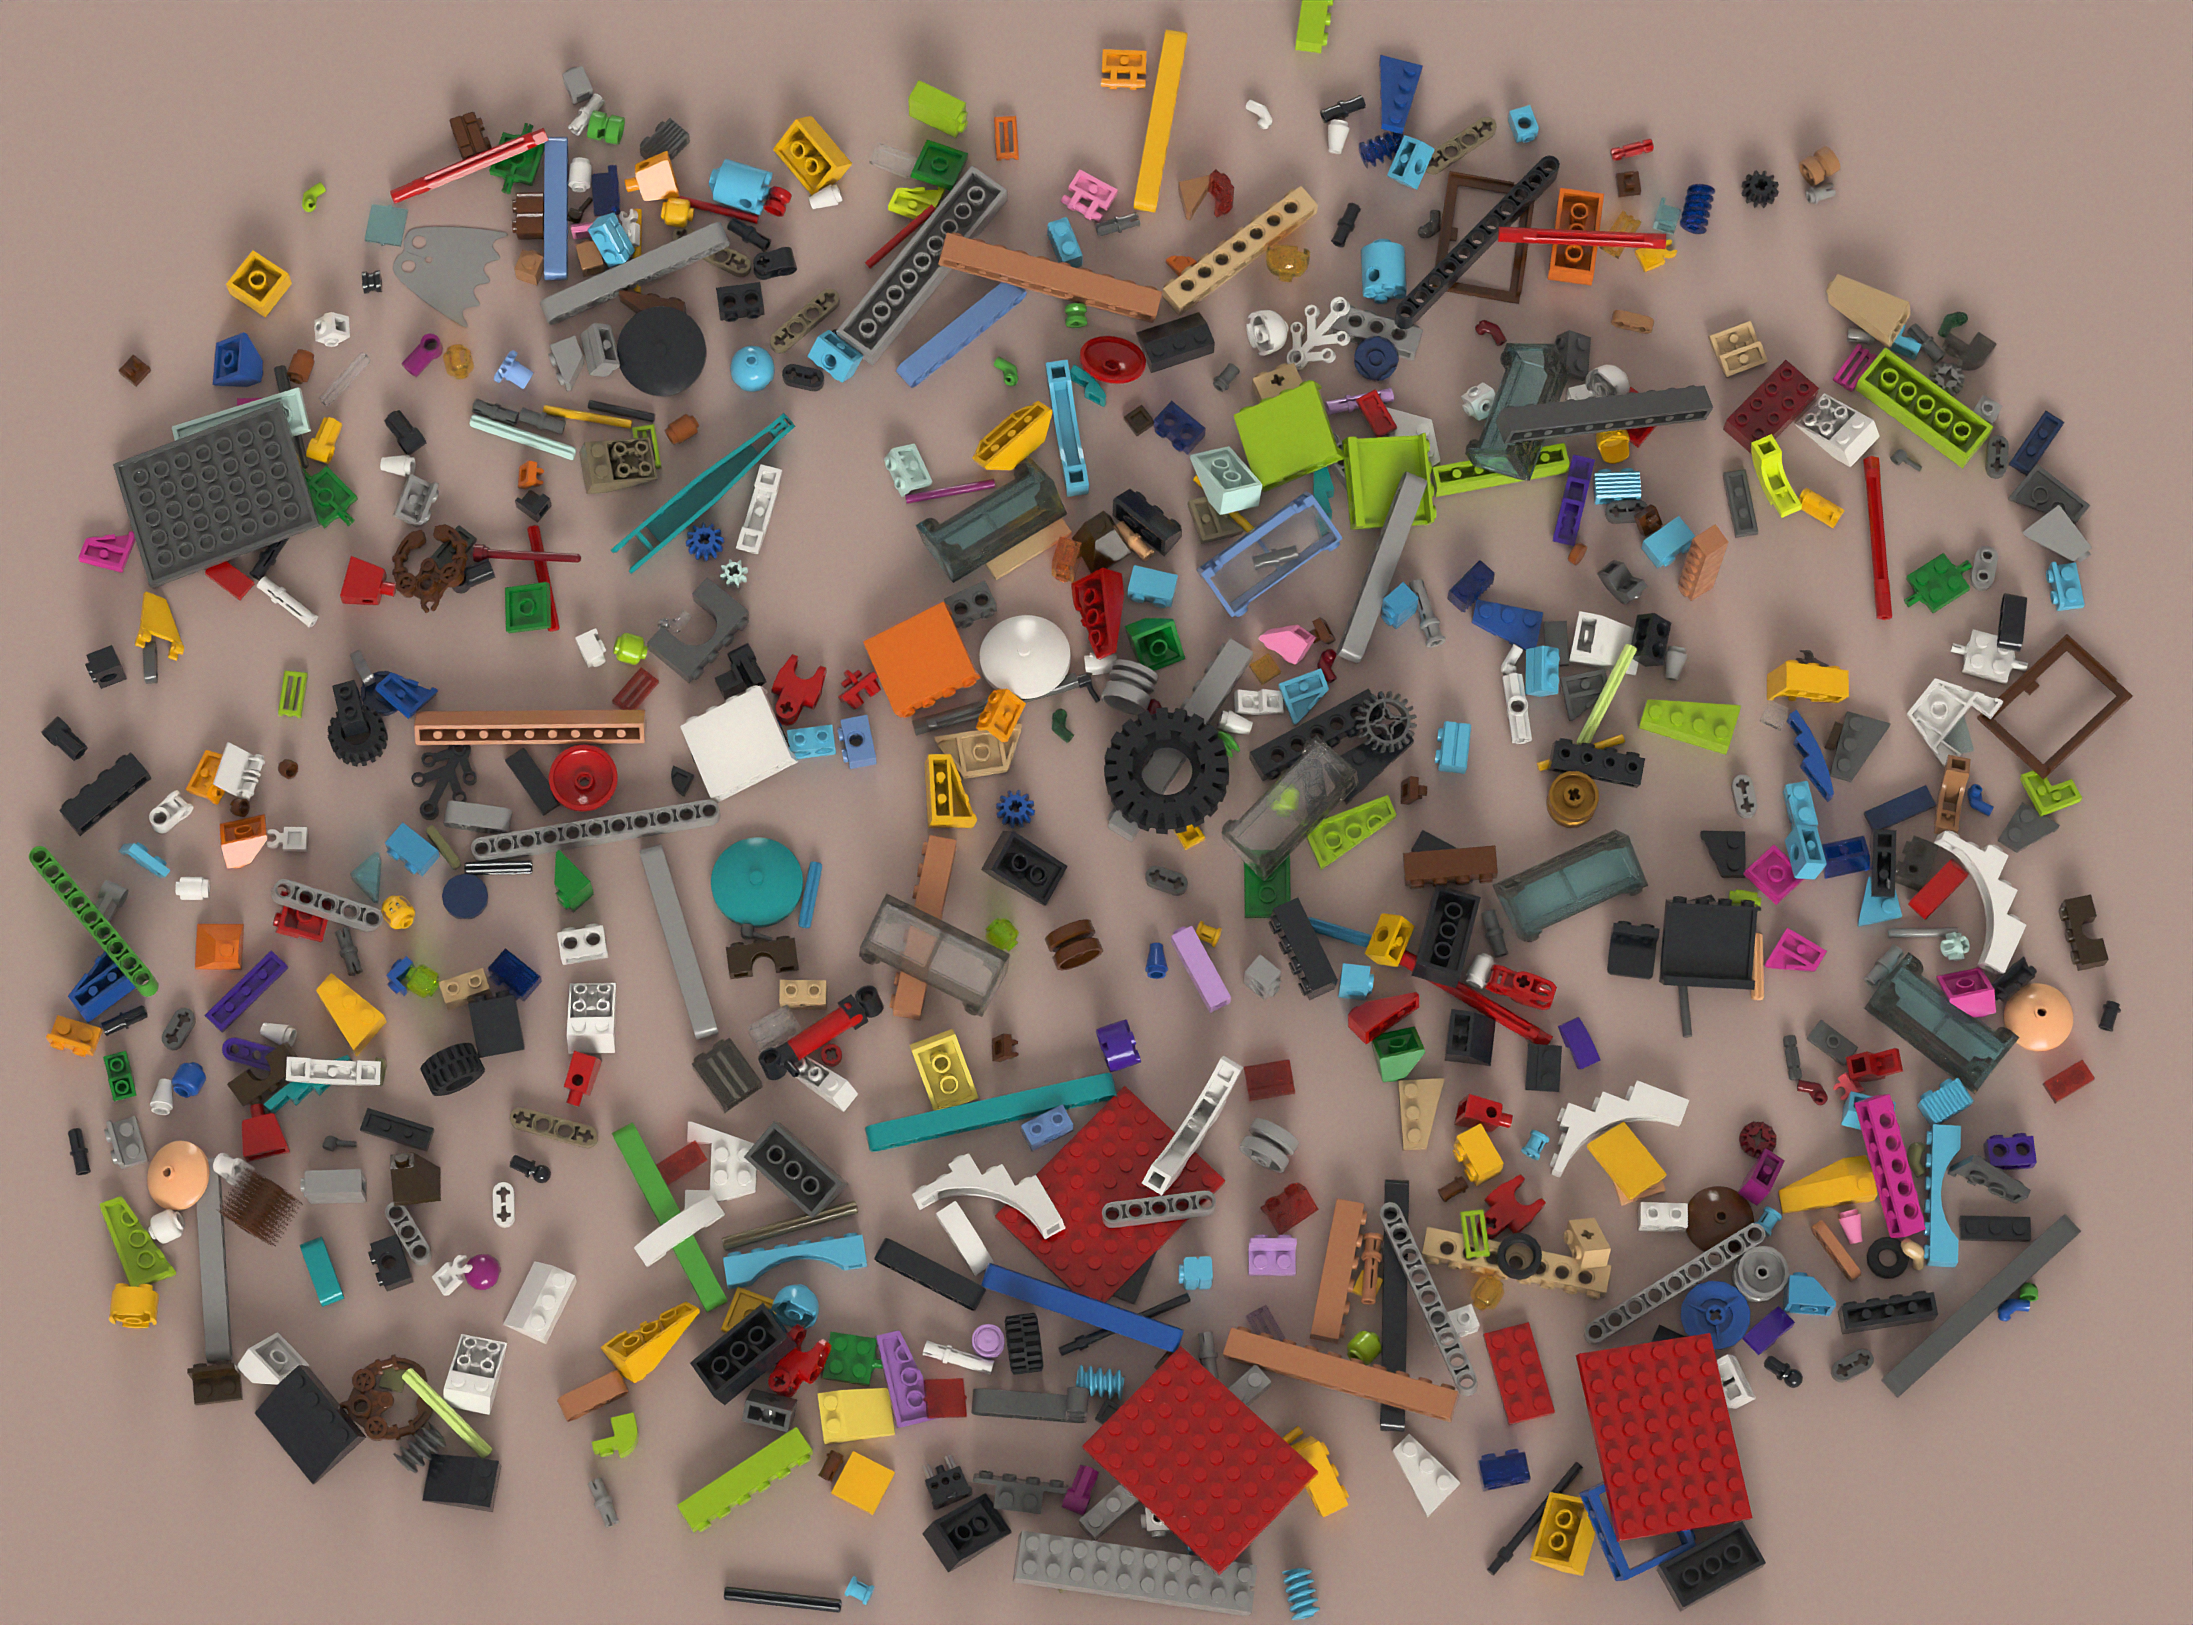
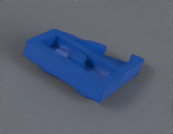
M392 672L379 682L375 688L380 695L408 719L434 698L438 692L434 687L431 690L418 686L419 682L405 679Z

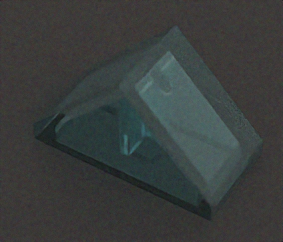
M374 852L350 873L352 880L374 903H379L382 861L379 852Z

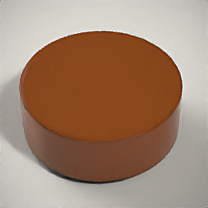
M1578 542L1572 548L1568 561L1575 566L1578 565L1587 551V546Z

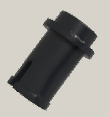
M2107 1001L2106 1004H2103L2104 1012L2098 1026L2100 1029L2113 1031L2117 1014L2121 1012L2119 1003Z

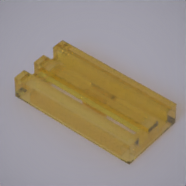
M1622 211L1609 231L1615 232L1621 222L1625 220L1626 222L1619 232H1625L1629 225L1632 224L1634 226L1630 232L1636 233L1642 221L1635 220L1633 216H1628L1625 211ZM1600 246L1599 248L1619 259L1626 247H1619L1617 252L1613 250L1615 247Z

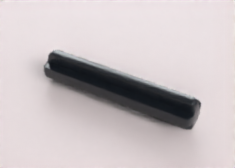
M530 860L466 862L464 865L465 874L470 875L531 874L533 871V864Z

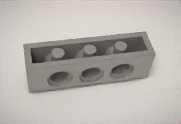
M1341 305L1339 311H1342L1345 305ZM1350 305L1349 312L1345 316H1340L1329 328V335L1345 331L1350 336V342L1358 345L1368 337L1381 336L1387 338L1395 345L1399 357L1414 361L1423 329H1420L1415 324L1409 329H1400L1395 325V318L1393 317L1384 318L1377 316L1372 311H1361ZM1357 321L1360 323V326L1353 327L1350 325V322ZM1376 327L1381 329L1382 332L1374 333L1371 329ZM1400 334L1403 338L1396 340L1392 335ZM1342 335L1340 339L1344 340L1345 335Z

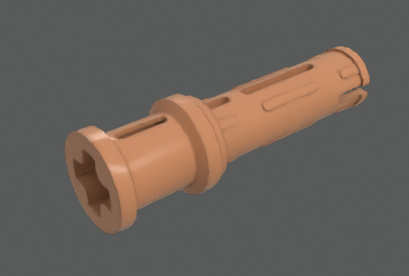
M1371 1232L1363 1235L1365 1249L1361 1257L1365 1262L1361 1303L1366 1305L1376 1303L1378 1263L1381 1262L1383 1257L1381 1254V1243L1384 1242V1236Z

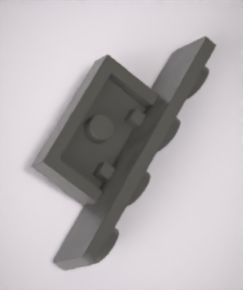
M984 1470L979 1471V1474L974 1473L973 1482L996 1485L995 1509L1041 1514L1044 1491L1067 1494L1068 1485H1065L1064 1481L1051 1479L1049 1483L1041 1482L1038 1477L1028 1476L1025 1480L1018 1479L1017 1475L1004 1473L1003 1476H994L993 1472Z

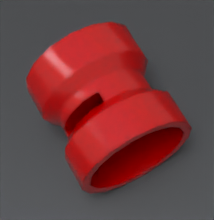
M773 186L769 193L770 198L766 200L763 208L774 216L782 217L786 211L785 206L790 202L792 194L781 187Z

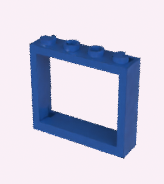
M1604 1481L1579 1493L1615 1581L1630 1579L1696 1546V1537L1692 1529L1679 1531L1677 1534L1681 1545L1629 1569L1599 1497V1494L1606 1492Z

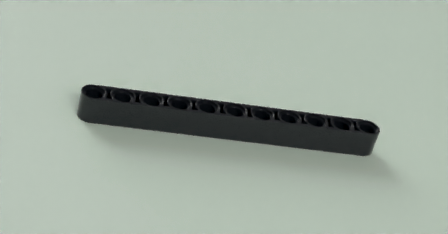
M1550 155L1543 157L1398 304L1394 319L1395 325L1398 328H1411L1498 239L1499 227H1510L1557 178L1560 163L1556 157ZM1544 168H1550L1553 171H1547ZM1516 197H1522L1524 200H1519ZM1503 211H1507V212H1509L1510 214L1506 215V214H1503L1502 212H1503ZM1487 226H1494L1496 229H1490ZM1478 240V241H1480L1481 243H1480V244H1476V243H1474L1473 241ZM1459 255H1465L1467 258H1461ZM1444 270H1451L1453 273H1447ZM1431 284H1435V285H1437L1438 287H1437V288H1433V287H1431L1430 285H1431ZM1416 299H1422L1424 302H1417ZM1401 314H1408L1409 317H1403Z
M1385 1179L1384 1204L1388 1202L1397 1204L1408 1225L1409 1180ZM1390 1211L1384 1217L1392 1220L1396 1218L1397 1214ZM1384 1229L1381 1366L1386 1367V1371L1396 1373V1371L1406 1373L1407 1278ZM1398 1232L1394 1238L1396 1240H1403L1406 1234ZM1408 1253L1403 1257L1406 1261H1408ZM1381 1403L1380 1431L1404 1432L1405 1410Z

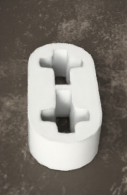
M507 1182L498 1183L493 1189V1217L495 1223L502 1228L510 1227L515 1221V1193L513 1187ZM502 1188H506L510 1194L506 1195V1202L502 1203L501 1196L497 1194L502 1191ZM502 1207H506L507 1214L511 1215L506 1219V1222H502L501 1218H498V1216L502 1215Z

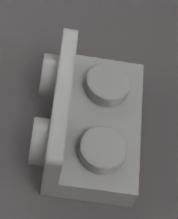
M135 1116L114 1123L111 1120L106 1121L108 1128L104 1129L108 1143L112 1142L114 1150L110 1151L114 1164L118 1163L123 1170L149 1161Z

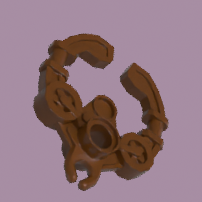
M446 524L435 526L433 536L440 542L452 541V547L456 549V555L452 556V563L444 565L441 570L432 558H426L422 561L417 576L408 573V569L404 567V562L408 560L410 551L420 548L426 543V536L422 530L409 533L402 540L395 555L392 557L394 562L392 575L396 581L397 591L405 598L415 596L420 599L421 608L425 613L429 612V608L426 606L427 602H434L431 606V611L434 612L439 605L444 591L448 587L454 588L459 586L465 576L464 569L468 560L465 548L468 546V542L463 540L462 536L453 527Z
M394 1354L389 1359L382 1361L377 1359L364 1369H359L354 1373L352 1377V1384L354 1386L347 1401L339 1404L342 1408L347 1409L348 1415L354 1422L364 1428L369 1439L373 1441L401 1440V1437L412 1434L414 1436L430 1419L434 1410L419 1396L416 1403L418 1415L413 1420H408L409 1425L398 1428L397 1424L392 1425L393 1427H389L385 1419L380 1416L384 1411L393 1406L394 1397L389 1392L374 1390L376 1376L384 1375L383 1370L394 1367L395 1371L400 1369L407 1371L409 1368H412L427 1382L425 1369L418 1363L406 1358L396 1357ZM360 1402H365L368 1405L367 1409L362 1413L356 1412V1406Z

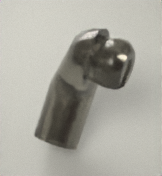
M1430 211V222L1418 228L1420 238H1431L1440 231L1441 211Z

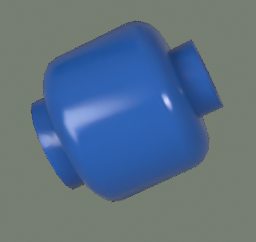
M183 1063L172 1078L173 1089L178 1095L185 1098L195 1096L204 1085L206 1075L203 1072L202 1066L198 1063Z

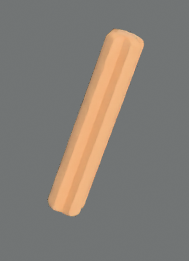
M1756 933L1752 970L1755 988L1751 990L1752 1000H1763L1764 998L1763 935L1761 933Z

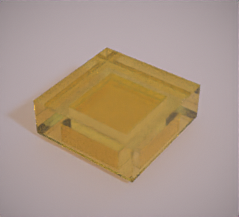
M1269 653L1249 666L1261 685L1281 674V670Z

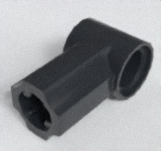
M400 410L393 411L384 420L406 455H411L427 444L421 432L416 427L413 428Z
M488 558L465 567V581L457 587H452V589L456 593L462 594L467 592L470 587L496 578Z
M748 643L727 653L731 664L735 663L747 688L755 685L763 686L767 682L756 663L757 659Z
M57 716L41 731L42 735L52 745L58 746L73 761L80 759L88 747Z

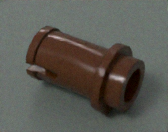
M1457 1176L1454 1177V1181L1437 1190L1444 1202H1447V1200L1461 1192L1465 1193L1466 1189L1469 1188L1462 1176L1459 1178Z
M833 1450L826 1454L827 1459L818 1474L819 1477L829 1482H832L840 1463L843 1464L844 1462L842 1460L844 1456Z

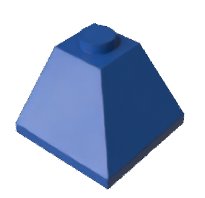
M243 332L216 343L212 385L249 387L262 381L263 360L247 333Z

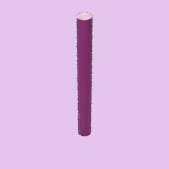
M994 479L908 494L905 495L906 503L995 488Z

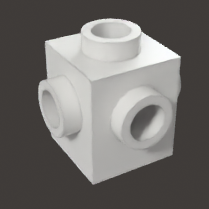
M330 312L314 320L315 341L333 347L350 338L349 316Z
M1483 382L1478 386L1471 387L1467 393L1461 396L1464 402L1462 407L1465 413L1478 421L1489 417L1492 412L1501 407L1493 388Z
M1145 1507V1514H1141V1528H1146V1535H1152V1538L1166 1537V1534L1170 1533V1529L1161 1521H1154L1157 1517Z

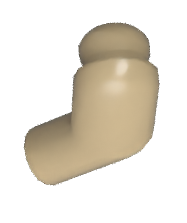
M1904 1239L1901 1242V1248L1907 1256L1912 1258V1267L1915 1270L1923 1269L1924 1249L1911 1239Z

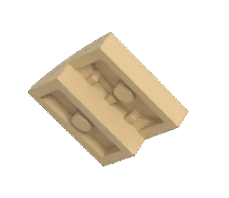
M1751 321L1708 336L1714 354L1726 377L1768 362L1761 341H1758Z

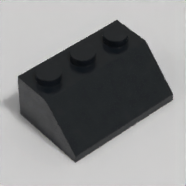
M1200 312L1136 332L1151 373L1214 353V339L1207 322Z
M1128 489L1116 496L1113 500L1112 516L1119 521H1124L1135 534L1139 533L1142 536L1141 539L1163 556L1182 537L1181 525L1176 520H1169L1164 516V512L1158 506L1150 505L1142 493Z

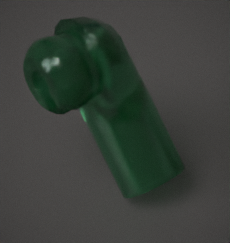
M1955 312L1946 315L1938 335L1948 338L1952 328L1967 323L1968 315L1965 312Z
M1057 709L1052 715L1051 728L1062 740L1069 743L1074 734L1066 728L1067 712L1064 709Z

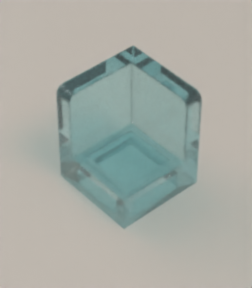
M1662 197L1653 229L1674 235L1681 210L1665 205L1666 198Z

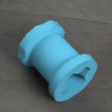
M1531 1130V1137L1526 1146L1522 1147L1521 1152L1534 1160H1539L1545 1143H1549L1550 1139L1539 1131Z
M1766 1206L1758 1222L1754 1223L1761 1225L1765 1230V1236L1770 1237L1772 1234L1771 1230L1777 1221H1781L1783 1217L1773 1208Z
M853 1576L844 1595L847 1597L851 1595L861 1600L864 1605H867L875 1586H868L858 1581L856 1576Z

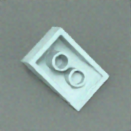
M1230 446L1190 455V460L1206 497L1220 515L1259 506L1263 484Z

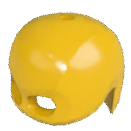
M1626 429L1596 433V445L1605 462L1615 464L1628 458L1630 438Z

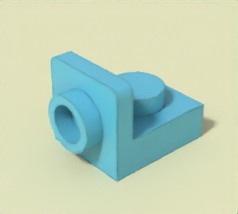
M1904 325L1890 350L1915 360L1922 344H1919L1911 337L1905 338L1902 336L1906 326Z

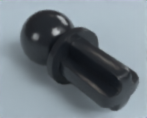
M514 1155L510 1161V1168L525 1174L527 1178L532 1175L533 1179L538 1183H546L551 1177L550 1169L545 1165L535 1166L536 1161L534 1160L529 1161Z
M1768 1356L1764 1361V1367L1775 1374L1778 1380L1784 1379L1787 1386L1796 1388L1801 1385L1803 1381L1801 1372L1796 1369H1790V1364H1784L1773 1356Z

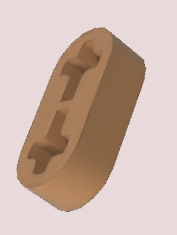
M1615 310L1612 314L1611 324L1621 329L1649 334L1653 330L1654 319L1637 313Z

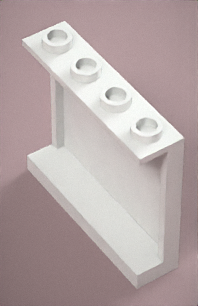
M751 686L746 689V693L740 696H732L725 701L726 703L720 706H712L705 711V714L699 717H690L685 721V724L680 726L710 798L716 802H720L798 762L795 754L790 751L768 701L766 696L768 691L762 686Z

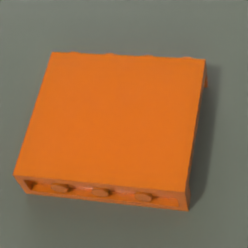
M944 601L863 641L891 707L900 718L910 717L916 713L915 710L921 707H930L936 703L935 700L941 697H950L956 693L957 689L963 686L964 688L970 687L976 683V680L981 678L974 668L953 621L952 611Z

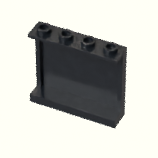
M1673 896V900L1666 899L1659 982L1663 985L1754 990L1755 980L1752 979L1757 912L1761 911V907L1756 905L1753 900H1741V903H1732L1731 899L1719 898L1718 902H1709L1710 899L1704 897H1696L1695 901H1688L1687 897Z

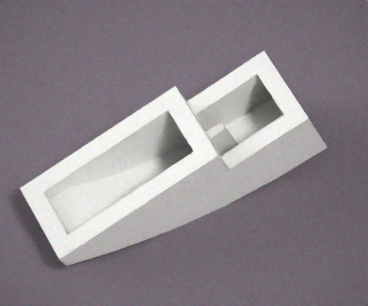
M956 1201L936 1213V1218L949 1235V1239L974 1276L985 1271L988 1263L995 1264Z

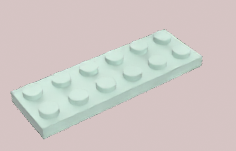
M298 387L172 426V431L176 441L279 401L283 404L292 436L310 432L311 428L302 391Z

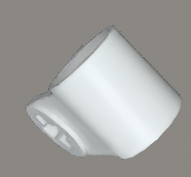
M178 790L170 793L162 803L150 812L149 819L155 832L160 834L167 833L192 812L194 806L187 804L180 796L181 793ZM159 817L167 818L162 824L155 823Z
M225 1153L218 1154L213 1163L214 1171L233 1186L234 1184L238 1185L241 1177L248 1173L247 1168L248 1171L249 1169L253 1171L255 1169L242 1159H233Z

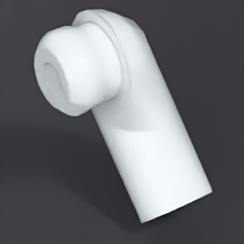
M1249 100L1246 104V109L1259 116L1260 119L1257 123L1261 129H1267L1269 125H1272L1273 121L1267 107L1256 101Z
M1513 644L1501 665V672L1504 675L1516 673L1517 671L1514 665L1523 649Z

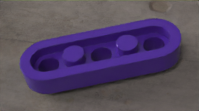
M234 1037L227 1039L223 1043L222 1053L230 1061L271 1071L265 1056L276 1048ZM233 1045L239 1047L238 1053L232 1051ZM255 1051L261 1053L260 1059L254 1057Z

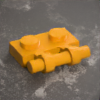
M1103 49L1102 73H1111L1110 78H1102L1101 87H1110V89L1124 87L1130 88V90L1145 88L1146 79H1137V74L1146 75L1147 51ZM1117 74H1130V79L1117 78Z

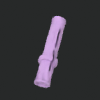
M1391 387L1377 391L1383 403L1394 402ZM1365 394L1345 395L1341 399L1326 401L1328 415L1345 411L1351 413L1354 409H1359L1355 401Z

